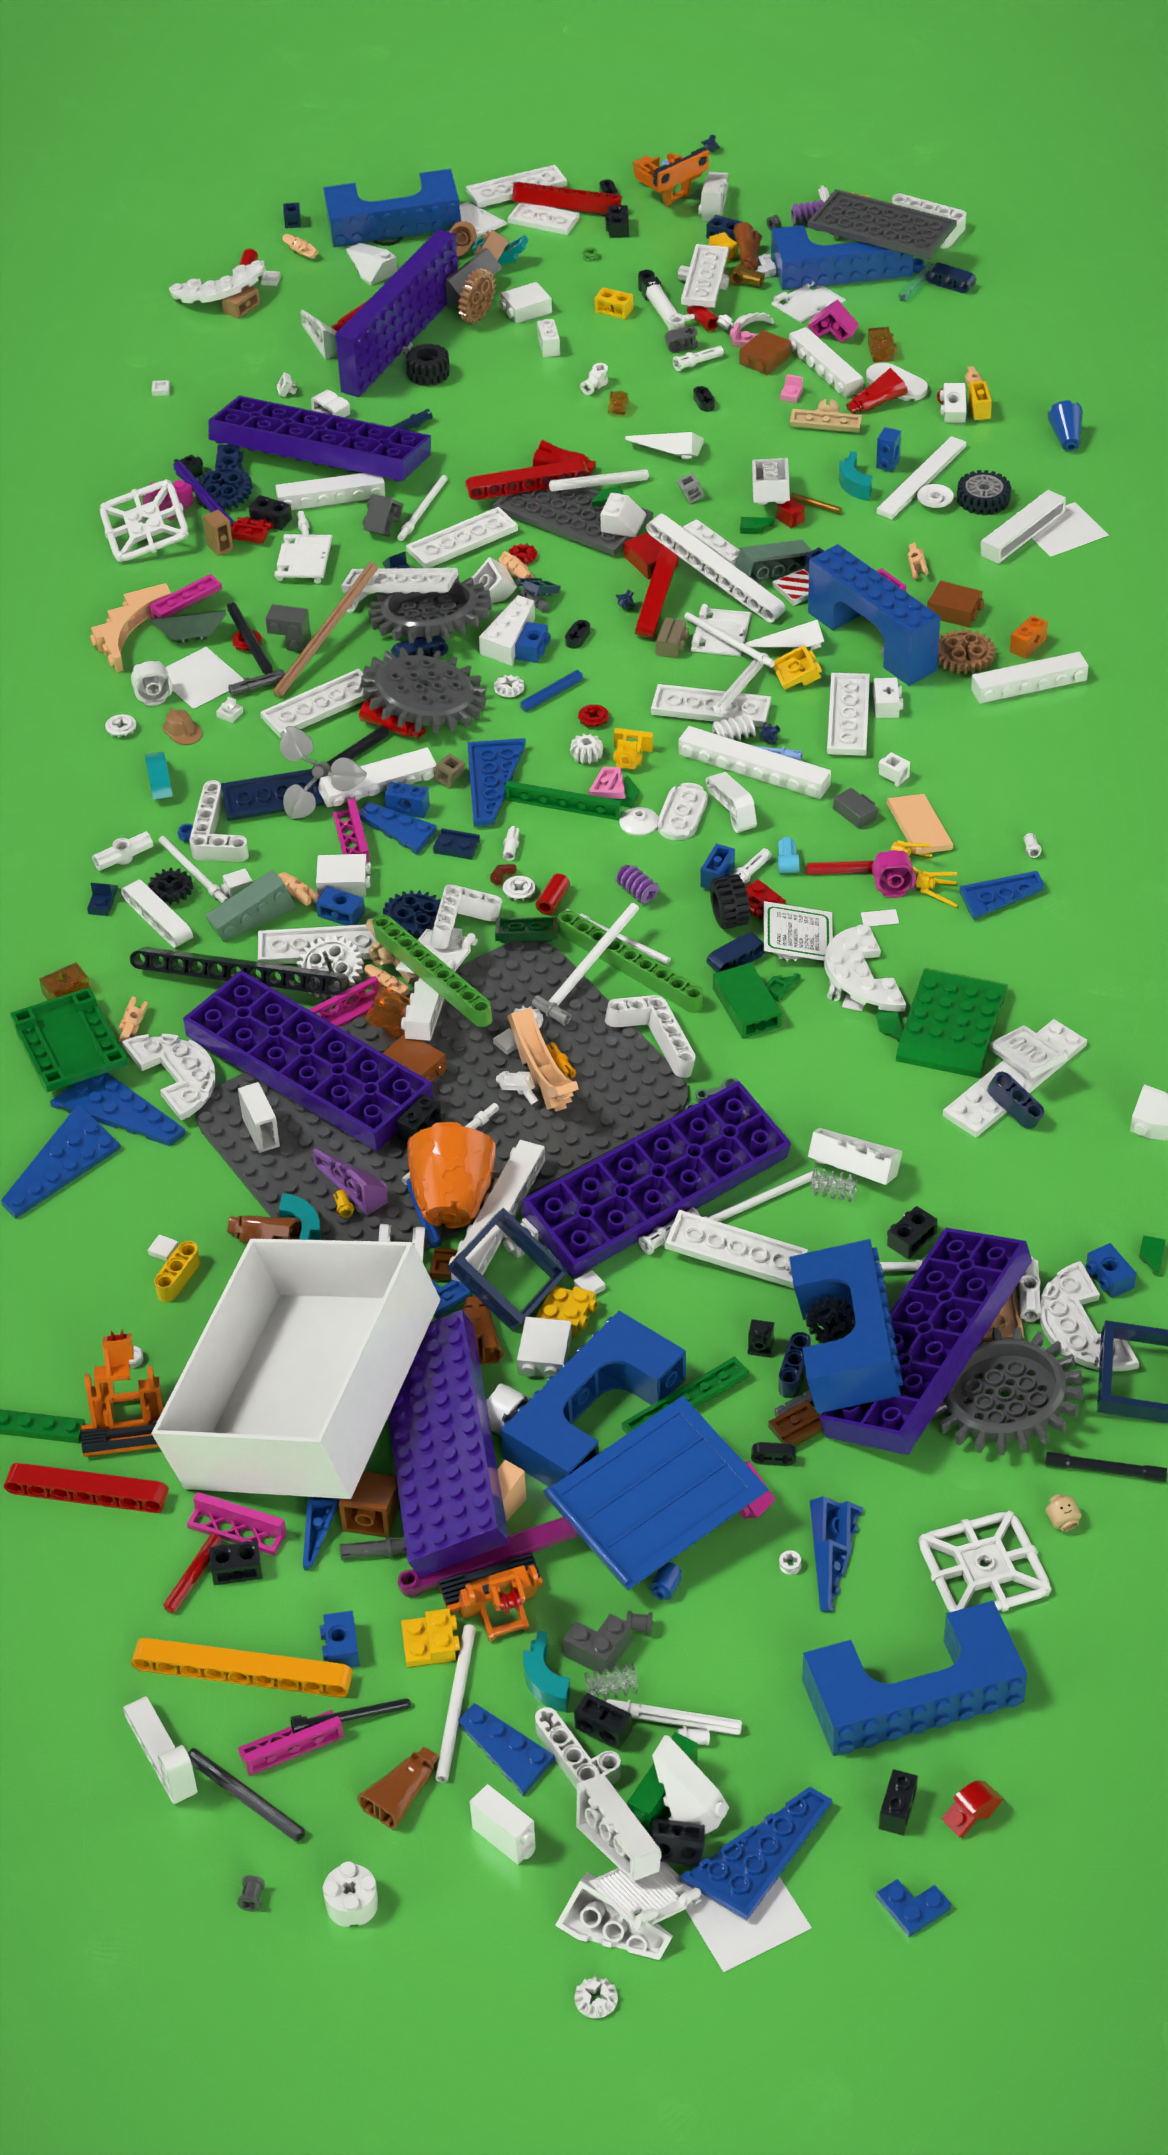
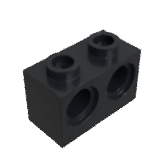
M627 205L608 206V212L605 213L606 232H609L610 238L629 237Z
M259 495L249 506V514L253 520H267V522L273 523V528L277 530H282L292 519L291 504Z
M422 1094L397 1120L398 1139L408 1143L409 1138L415 1133L432 1127L435 1123H440L442 1121L440 1102Z
M916 1205L910 1212L907 1211L897 1224L890 1226L887 1231V1246L909 1259L937 1234L938 1219Z
M244 1541L237 1544H222L216 1547H209L214 1585L263 1579L258 1541Z
M586 1693L574 1711L576 1729L617 1749L621 1748L632 1731L631 1713L589 1693Z
M893 1769L880 1811V1830L904 1836L917 1793L918 1775Z
M653 1818L649 1835L660 1848V1862L698 1867L705 1845V1825Z

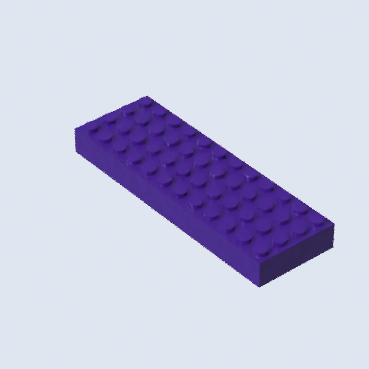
M438 229L335 334L341 393L360 397L401 354L403 346L408 347L410 342L447 305L446 278L458 270L456 234Z
M240 395L209 419V440L215 441L218 444L236 445L252 451H263L265 454L273 453L278 454L280 457H292L298 461L306 460L311 461L313 464H325L331 468L339 467L344 468L346 471H358L383 478H391L397 482L407 478L431 455V435Z
M242 970L183 1018L187 1037L375 1151L381 1148L398 1132L397 1120L422 1094L433 1099L432 1082Z
M737 1081L524 1198L521 1214L538 1230L539 1237L556 1259L561 1261L560 1263L568 1270L567 1273L573 1279L637 1243L640 1237L649 1235L655 1227H663L673 1221L679 1210L686 1212L692 1207L697 1209L786 1159L791 1142L741 1082Z
M946 1227L890 1310L891 1324L895 1335L893 1340L896 1342L898 1351L896 1355H898L901 1368L896 1371L901 1372L903 1385L899 1386L901 1396L823 1412L819 1419L826 1438L909 1455L1031 1264L1032 1258L1027 1242Z
M459 1310L430 1322L388 1416L407 1559L420 1578L509 1544L474 1325L464 1311Z

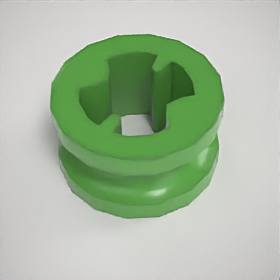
M589 247L583 250V259L585 261L593 262L598 259L597 249Z

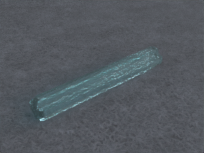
M929 262L898 295L900 301L906 302L924 283L926 273L934 266V263Z

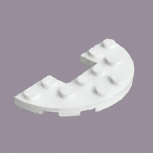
M256 260L249 265L236 266L235 269H232L233 276H223L220 280H209L204 284L201 283V279H190L183 284L176 283L169 287V291L173 299H181L183 303H193L195 300H200L201 303L220 300L241 292V288L244 286L250 287L258 281V276H263L265 273L264 260Z
M861 924L837 934L829 942L824 958L825 971L833 985L840 991H846L850 994L851 999L863 1005L870 1003L879 1006L878 1009L905 1011L906 1003L895 979H874L865 961V958L880 957L881 953L870 926Z
M149 1034L122 1041L123 1048L141 1071L161 1063L176 1081V1083L161 1089L160 1092L162 1098L180 1121L190 1117L208 1101L215 1087L216 1074L210 1055L199 1044L192 1040L185 1041L179 1039L178 1035L162 1034L161 1037H149Z
M1079 1261L1060 1270L1057 1276L1047 1283L1040 1302V1323L1045 1336L1051 1344H1054L1057 1340L1061 1342L1062 1355L1073 1354L1075 1363L1099 1370L1101 1334H1098L1082 1305L1099 1300L1100 1294L1082 1262ZM1114 1338L1112 1372L1138 1369L1139 1361L1127 1340Z

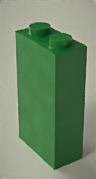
M752 963L713 974V990L742 1039L781 1027L782 1012Z
M675 1732L671 1739L698 1767V1743ZM654 1763L627 1801V1806L648 1834L650 1833L653 1818L665 1819L670 1812L669 1806L664 1804L663 1798L666 1796L664 1784L659 1783Z

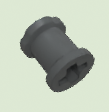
M628 1610L626 1622L632 1624V1631L646 1632L647 1635H651L653 1612L643 1615L634 1614Z
M245 1876L242 1879V1895L238 1898L237 1905L246 1911H257L261 1906L259 1898L261 1891L265 1887V1881L257 1876Z

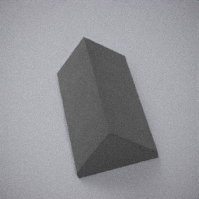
M488 248L483 249L446 278L447 308L451 309L459 303L458 300L461 299L460 293L463 292L462 286L465 287V280H469L468 276H472V271L476 272V269L482 268L491 271V274L494 275L502 269Z

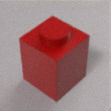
M791 497L790 501L777 504L776 519L783 524L793 528L804 522L805 507Z

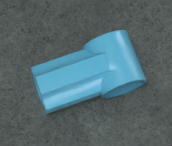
M783 837L782 840L778 841V873H799V855H796L795 840H792L790 837Z

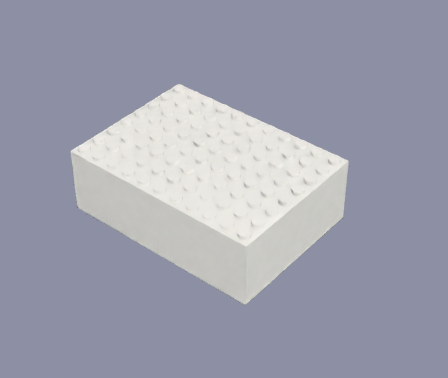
M249 1240L151 1433L184 1489L341 1499L352 1498L441 1300L413 1242Z

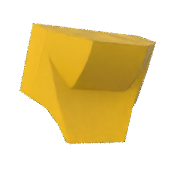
M725 232L709 237L708 245L729 247L727 261L738 258V243L731 240Z

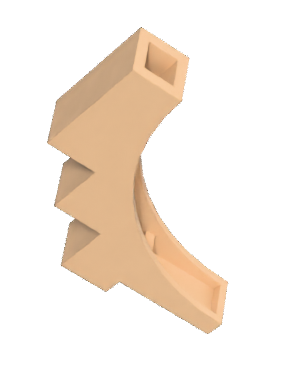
M166 583L123 594L125 601L122 602L123 607L108 610L106 623L91 627L92 635L89 637L92 646H96L98 653L104 652L105 656L108 655V663L110 667H114L116 673L124 671L121 651L127 637L137 626L151 617L150 604L171 594Z
M532 1008L509 1014L507 1018L522 1064H528L534 1086H540L547 1110L554 1108L556 1112L566 1109V1104L572 1102L573 1092L579 1090L577 1082L569 1080L554 1062L542 1038Z

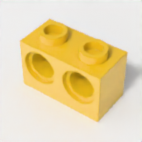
M603 287L594 298L596 313L626 319L634 309L633 294Z

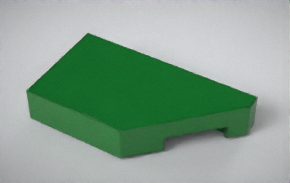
M622 488L603 489L592 500V507L605 506L611 493L624 495Z
M741 517L740 533L758 534L764 531L765 527L773 526L775 518Z
M626 775L623 780L626 797L625 799L614 800H620L622 806L633 808L639 796V790L631 778Z
M795 973L794 976L782 977V975L773 976L765 986L773 999L779 1002L800 981L801 974Z
M876 1011L879 1031L885 1035L889 1034L897 1038L899 1042L903 1031L898 1011Z
M1143 1235L1139 1258L1149 1265L1154 1275L1159 1276L1166 1240Z

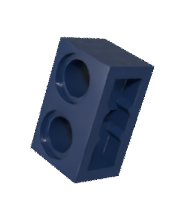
M715 214L706 224V238L709 239L710 236L725 232L731 240L736 241L733 233L734 227L744 222Z
M231 444L218 445L215 466L221 469L222 465H225V468L232 465V468L238 466L239 470L242 469L244 456L243 451H240V447Z

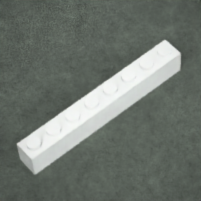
M691 726L687 727L678 740L679 755L814 798L821 799L831 784V770Z
M453 928L452 934L462 936V929ZM419 976L418 981H415L414 993L410 995V1005L406 1006V1017L402 1018L401 1029L405 1030V1039L430 1041L444 998Z
M519 1140L516 1148H512L508 1162H505L502 1166L501 1175L494 1180L491 1193H487L482 1209H479L473 1225H469L464 1241H460L458 1252L455 1256L451 1257L449 1264L502 1208L513 1214L514 1217L516 1216L523 1199L527 1196L545 1163V1146ZM495 1225L465 1258L482 1276L504 1238V1232ZM451 1273L452 1280L461 1282L456 1276H454Z

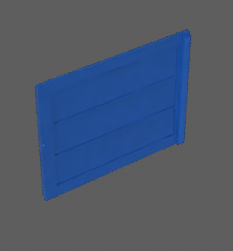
M684 1396L675 1400L555 1485L543 1490L546 1498L627 1591L769 1491L765 1484Z

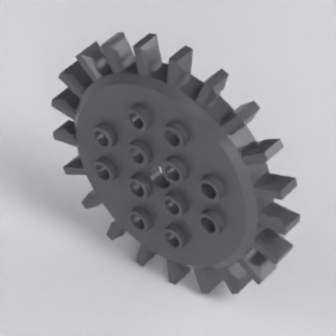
M458 575L449 592L446 593L428 592L423 594L411 592L404 594L402 592H393L389 595L378 593V602H370L371 610H368L373 630L380 629L381 636L392 632L394 641L405 635L408 636L409 643H413L416 637H425L427 643L432 641L433 636L442 635L447 640L449 639V633L456 630L461 634H465V625L478 627V618L487 619V610H492L490 591L484 590L483 583L474 585L473 578L471 577L461 583Z
M400 648V654L397 658L389 651L384 652L383 661L373 657L371 667L365 665L360 687L363 688L362 698H372L369 708L371 710L384 708L382 719L385 720L394 715L398 717V727L400 728L406 721L415 723L416 732H420L423 725H431L435 734L439 733L440 725L446 724L452 732H455L457 720L466 727H469L472 717L479 719L481 710L485 709L487 689L486 687H480L481 676L469 677L472 668L470 665L458 669L456 667V657L445 662L440 660L441 651H436L433 657L424 656L422 648H418L416 655H408L405 648Z
M1016 1327L1013 1339H1002L999 1328H993V1341L980 1342L932 1419L948 1414L949 1417L939 1422L940 1432L944 1434L957 1426L960 1430L955 1434L956 1444L961 1446L970 1435L976 1437L977 1453H982L987 1441L997 1442L999 1455H1005L1007 1449L1006 1442L1018 1441L1020 1449L1025 1453L1028 1452L1027 1438L1034 1435L1044 1445L1049 1444L1048 1432L1045 1429L1050 1425L1062 1433L1067 1431L1066 1421L1059 1417L1061 1413L1077 1418L1078 1405L1066 1402V1399L1083 1400V1387H1067L1066 1385L1082 1383L1081 1370L1064 1373L1065 1370L1075 1366L1074 1355L1070 1354L1057 1360L1055 1357L1062 1352L1061 1342L1057 1340L1045 1350L1041 1347L1044 1342L1042 1332L1038 1331L1032 1341L1027 1342L1023 1341L1021 1327ZM1002 1392L1011 1393L1008 1397H1001L999 1394Z

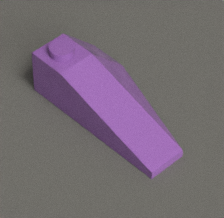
M312 1150L314 1165L340 1190H345L348 1198L366 1215L388 1203V1188L383 1181H379L374 1175L321 1150Z

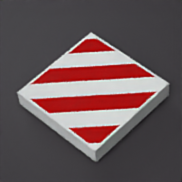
M801 569L773 581V587L793 606L808 600L809 573Z

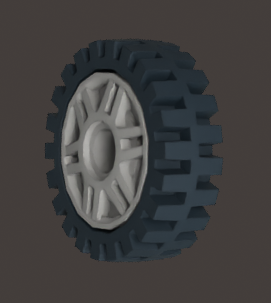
M977 470V473L972 471L970 475L967 473L964 477L960 478L957 487V502L964 510L969 509L970 513L975 511L977 515H980V512L983 515H987L988 512L992 515L995 511L997 513L1001 512V510L1006 509V506L1009 505L1011 484L1005 476L1002 477V474L998 473L996 475L995 471L988 473V470H984V472Z

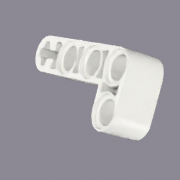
M726 772L706 777V787L709 793L730 811L734 831L740 833L756 828L755 807L751 794Z
M544 1707L537 1711L535 1715L536 1734L547 1750L554 1754L555 1761L576 1790L577 1783L602 1774L606 1776L612 1785L620 1780L621 1759L616 1752L605 1751L591 1759L554 1709ZM612 1766L614 1768L607 1769L605 1767Z

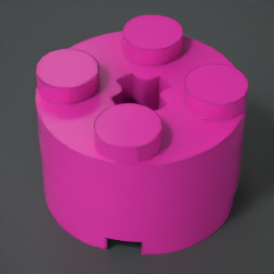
M892 850L880 852L876 855V859L872 864V874L878 891L886 897L898 898L904 896L910 888L912 890L916 883V876L912 861L907 852Z

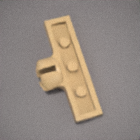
M827 398L819 402L818 409L814 411L792 409L790 427L860 433L862 415L839 413V404L833 399L830 400V405L827 404Z
M368 919L366 927L375 938L373 919ZM377 940L372 943L369 949V956L371 960H375L373 961L375 965L393 964L395 967L398 966L401 962ZM399 971L407 984L418 981L416 974Z

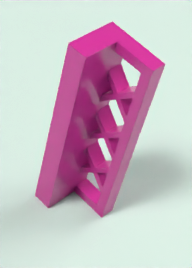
M209 574L150 604L151 618L171 616L220 591L222 584L212 574Z
M355 798L347 799L348 810L333 812L342 854H366L367 862H370L369 850ZM343 817H350L346 822H343L338 819ZM346 829L353 831L350 835L343 833ZM349 842L356 844L353 848L346 846Z
M374 976L308 1010L315 1014L320 1013L318 1016L339 1027L388 1003V999L380 992L378 978ZM372 986L373 989L365 993L367 988ZM355 995L351 1001L347 1002L351 996ZM337 1004L335 1009L329 1011L333 1005Z
M197 1492L193 1498L195 1510L187 1522V1528L207 1535L215 1533L221 1536L223 1540L232 1543L258 1541L259 1551L275 1556L287 1534L285 1520L200 1492ZM200 1515L209 1517L211 1520L205 1524L196 1523ZM228 1523L231 1524L232 1529L221 1531L218 1530L217 1526ZM250 1530L253 1531L254 1536L243 1538L240 1537L239 1532ZM272 1537L275 1538L272 1546L262 1544L261 1539Z
M330 1710L317 1716L332 1714L333 1711ZM336 1716L294 1734L290 1726L238 1747V1753L250 1776L344 1738L342 1723L339 1717Z

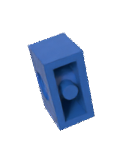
M884 427L877 439L876 468L894 471L900 461L901 430Z
M526 622L515 644L516 660L538 663L540 657L545 653L546 644L550 643L551 634L548 633V625Z
M390 782L385 793L386 808L412 817L424 818L430 807L429 788Z
M720 844L714 846L700 869V887L710 890L712 879L731 874L735 867L734 848Z
M327 887L316 901L318 917L345 926L356 925L365 914L364 898L332 887Z
M1111 1243L1087 1254L1085 1267L1088 1274L1097 1280L1100 1288L1106 1291L1111 1298L1135 1288L1137 1273Z
M353 1611L323 1615L324 1625L319 1626L321 1640H326L327 1644L322 1646L324 1661L329 1660V1662L345 1664L349 1667L360 1666Z

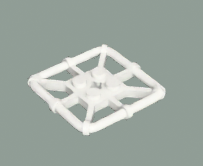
M165 479L138 490L133 489L131 490L132 492L108 500L99 507L105 528V537L109 540L116 561L120 563L150 552L155 553L158 549L186 539L189 535L188 526L183 514L184 508L179 502L171 480ZM161 489L152 502L141 505L140 496ZM169 492L173 506L160 511L159 506ZM132 499L135 500L137 506L128 511L113 508V506ZM108 514L124 519L126 525L113 529ZM176 515L180 529L165 525L163 519ZM129 532L130 538L123 549L119 551L115 537ZM163 532L174 535L155 543L152 536ZM148 539L149 545L131 551L136 542Z
M1012 1511L998 1512L970 1521L964 1519L959 1524L922 1534L918 1539L921 1553L931 1572L930 1578L932 1583L937 1585L949 1612L966 1608L974 1591L991 1587L997 1599L994 1603L998 1611L1000 1610L1001 1612L1008 1611L1009 1607L1049 1596L1052 1590L1049 1579L1037 1556L1038 1551L1036 1547L1031 1544L1020 1520ZM1002 1522L995 1536L978 1541L973 1529ZM1012 1525L1022 1548L1006 1552L1001 1540L1008 1527ZM964 1533L970 1543L956 1547L939 1539ZM930 1548L953 1556L958 1566L940 1570ZM1022 1558L1028 1559L1037 1579L1016 1571L1011 1561ZM984 1560L985 1563L990 1564L988 1567H983L980 1565V1561ZM963 1575L968 1587L959 1604L956 1605L945 1580ZM1015 1581L1034 1590L1006 1598L999 1584Z

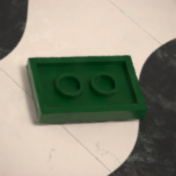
M558 917L496 918L495 941H500L501 943H511L512 941L530 943L533 940L552 942L558 939Z

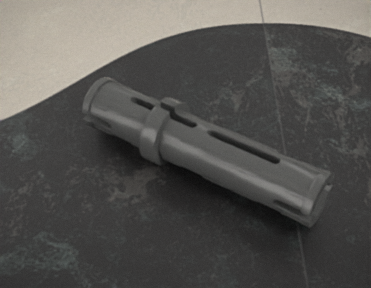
M283 669L262 676L251 679L245 678L244 681L229 684L230 695L233 697L245 692L251 693L255 689L278 683L285 673Z
M387 1537L386 1540L340 1544L341 1560L378 1555L392 1557V1554L407 1553L405 1538L391 1539V1537Z

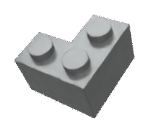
M372 494L367 503L368 512L363 520V529L371 533L389 536L393 520L400 522L404 504L389 497Z
M271 605L265 618L267 633L285 635L287 650L302 652L311 640L308 609Z
M609 1614L598 1631L575 1622L563 1638L564 1657L607 1678L632 1642V1624L612 1614Z

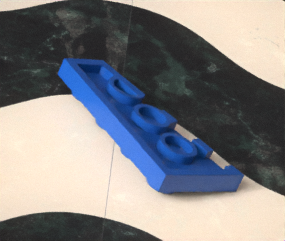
M369 801L359 811L362 822L375 830L380 829L384 832L385 836L388 838L393 837L398 841L399 845L404 848L406 846L409 847L412 853L416 855L437 831L435 824Z
M1038 871L960 886L959 892L972 919H975L1043 891L1044 883Z
M473 1703L458 1720L462 1730L478 1747L485 1751L490 1761L503 1771V1775L509 1782H513L522 1796L527 1793L554 1761V1754L476 1703Z

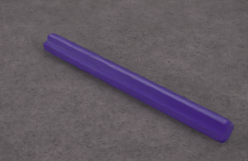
M181 461L174 463L173 466L176 473L184 482L192 485V491L211 512L216 510L222 512L230 520V527H232L233 520Z

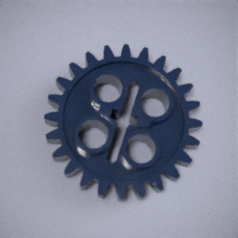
M222 465L221 469L215 466L214 471L209 469V474L203 473L204 478H198L199 483L224 511L226 508H229L231 511L232 506L238 508V503L244 504V499H249L248 494H252L251 477L248 472L244 471V468L239 470L238 466L232 468V465H229L228 468H225V465ZM196 495L199 504L203 505L204 509L207 508L205 504Z
M410 890V894L402 891V896L395 894V899L389 898V902H385L383 915H388L414 938L419 939L426 929L433 930L441 899L436 900V895L430 897L429 892L423 895L421 890L417 894H414L412 890Z

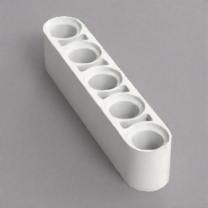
M138 879L121 888L125 901L173 948L193 939L190 927L142 880Z

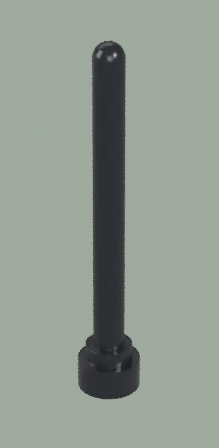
M405 1698L312 1718L302 1717L301 1715L290 1717L292 1733H297L336 1716L339 1717L341 1722L407 1709L411 1706V1701Z

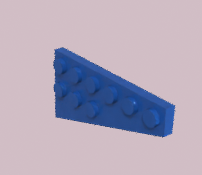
M526 738L467 742L474 827L494 825L506 796L505 785L507 781H511L526 745Z
M108 1072L74 1083L50 1101L51 1107L67 1109L68 1113H71L79 1104L98 1123L116 1129L121 1127L127 1129L128 1133H139L145 1135L149 1140L171 1146L186 1135L185 1128Z
M78 1104L2 1198V1206L15 1219L119 1150L120 1144Z
M812 1787L807 1788L788 1801L781 1810L775 1814H769L762 1823L756 1827H750L721 1847V1851L699 1862V1866L692 1871L683 1873L680 1876V1881L691 1888H699L701 1894L747 1921L831 1807L832 1799Z

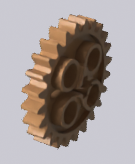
M482 268L476 269V272L472 271V276H468L469 280H465L466 285L465 287L462 286L463 292L460 293L461 299L458 300L461 303L458 306L461 309L459 311L463 321L471 324L478 323V320L481 321L482 316L486 317V311L489 312L488 307L492 306L491 300L494 299L493 294L496 292L493 290L496 286L493 274H491V271Z
M964 628L961 629V632H958L956 629H954V633L947 631V635L941 634V638H939L938 665H943V669L950 668L949 672L957 670V674L961 671L965 675H967L968 671L972 674H975V670L982 672V668L987 669L988 665H992V660L995 659L994 642H990V637L985 638V633L979 635V631L972 633V629H969L968 632H965Z

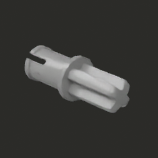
M538 995L532 1000L531 1004L546 1013L545 1016L547 1018L551 1017L563 1026L569 1023L571 1014L558 1007L557 1003H550Z

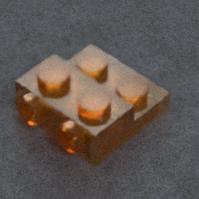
M381 985L365 1020L369 1021L373 1027H381L387 1030L393 1037H401L405 1033V1030L401 1029L402 1018L406 1017V1006L410 1005V998Z

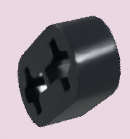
M605 179L600 181L601 193L617 195V189L612 180Z
M705 386L695 387L693 398L699 409L704 412L714 410L715 399L709 389Z
M578 620L571 626L565 635V644L568 648L576 649L584 643L590 635V623L586 620Z
M758 1442L752 1445L751 1460L756 1464L790 1466L796 1462L797 1450L791 1444Z

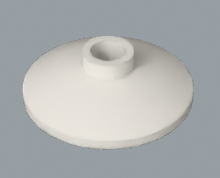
M940 484L923 486L917 493L919 502L932 508L949 505L953 501L954 496L950 488Z
M635 807L626 810L621 815L619 824L621 829L630 835L644 836L657 829L659 817L651 809Z

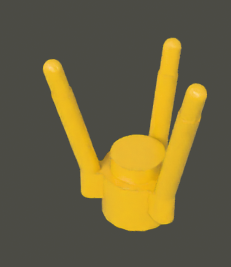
M898 840V842L895 841L893 843L891 851H905L910 856V854H914L910 847L930 848L931 844ZM930 853L916 854L919 856H925L930 858L932 857V854ZM913 867L914 872H915L916 874H919V872H922V871L918 870L917 868Z
M919 872L916 888L920 889V893L928 894L955 908L958 907V904L930 891V889H934L935 883L957 885L956 881L936 879L938 876H957V872Z

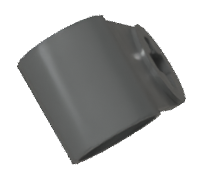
M690 326L670 330L664 336L669 351L673 353L692 350L698 347V341L696 340L697 329Z

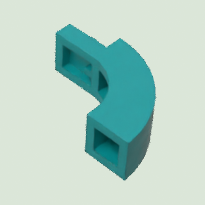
M526 235L511 243H507L498 259L499 264H508L517 260L519 254L526 249V244L529 240ZM483 237L475 242L472 248L474 252L478 246L482 247L485 242L482 240Z
M850 451L849 457L845 458V461H840L839 483L842 489L849 495L869 501L872 491V475H865L856 470L857 452Z
M164 752L145 755L153 800L173 797Z
M282 1193L279 1217L300 1219L302 1229L299 1240H322L319 1216L313 1206L300 1197Z
M537 1631L536 1640L531 1641L530 1651L524 1650L523 1652L524 1676L527 1687L532 1695L543 1705L567 1713L570 1696V1677L556 1675L547 1668L545 1661L548 1650V1632Z

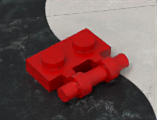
M238 517L237 522H234L231 527L232 539L263 544L269 534V530L273 529V523L267 522L264 519L253 520L251 517Z
M759 879L746 886L750 914L754 917L764 918V901L786 905L785 899Z

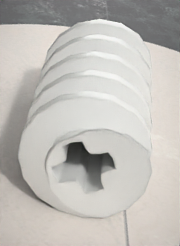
M744 714L742 717L736 716L735 719H724L720 723L715 721L712 726L713 734L734 740V736H736L737 740L740 741L742 734L745 739H748V733H751L752 737H756L755 726L747 714Z

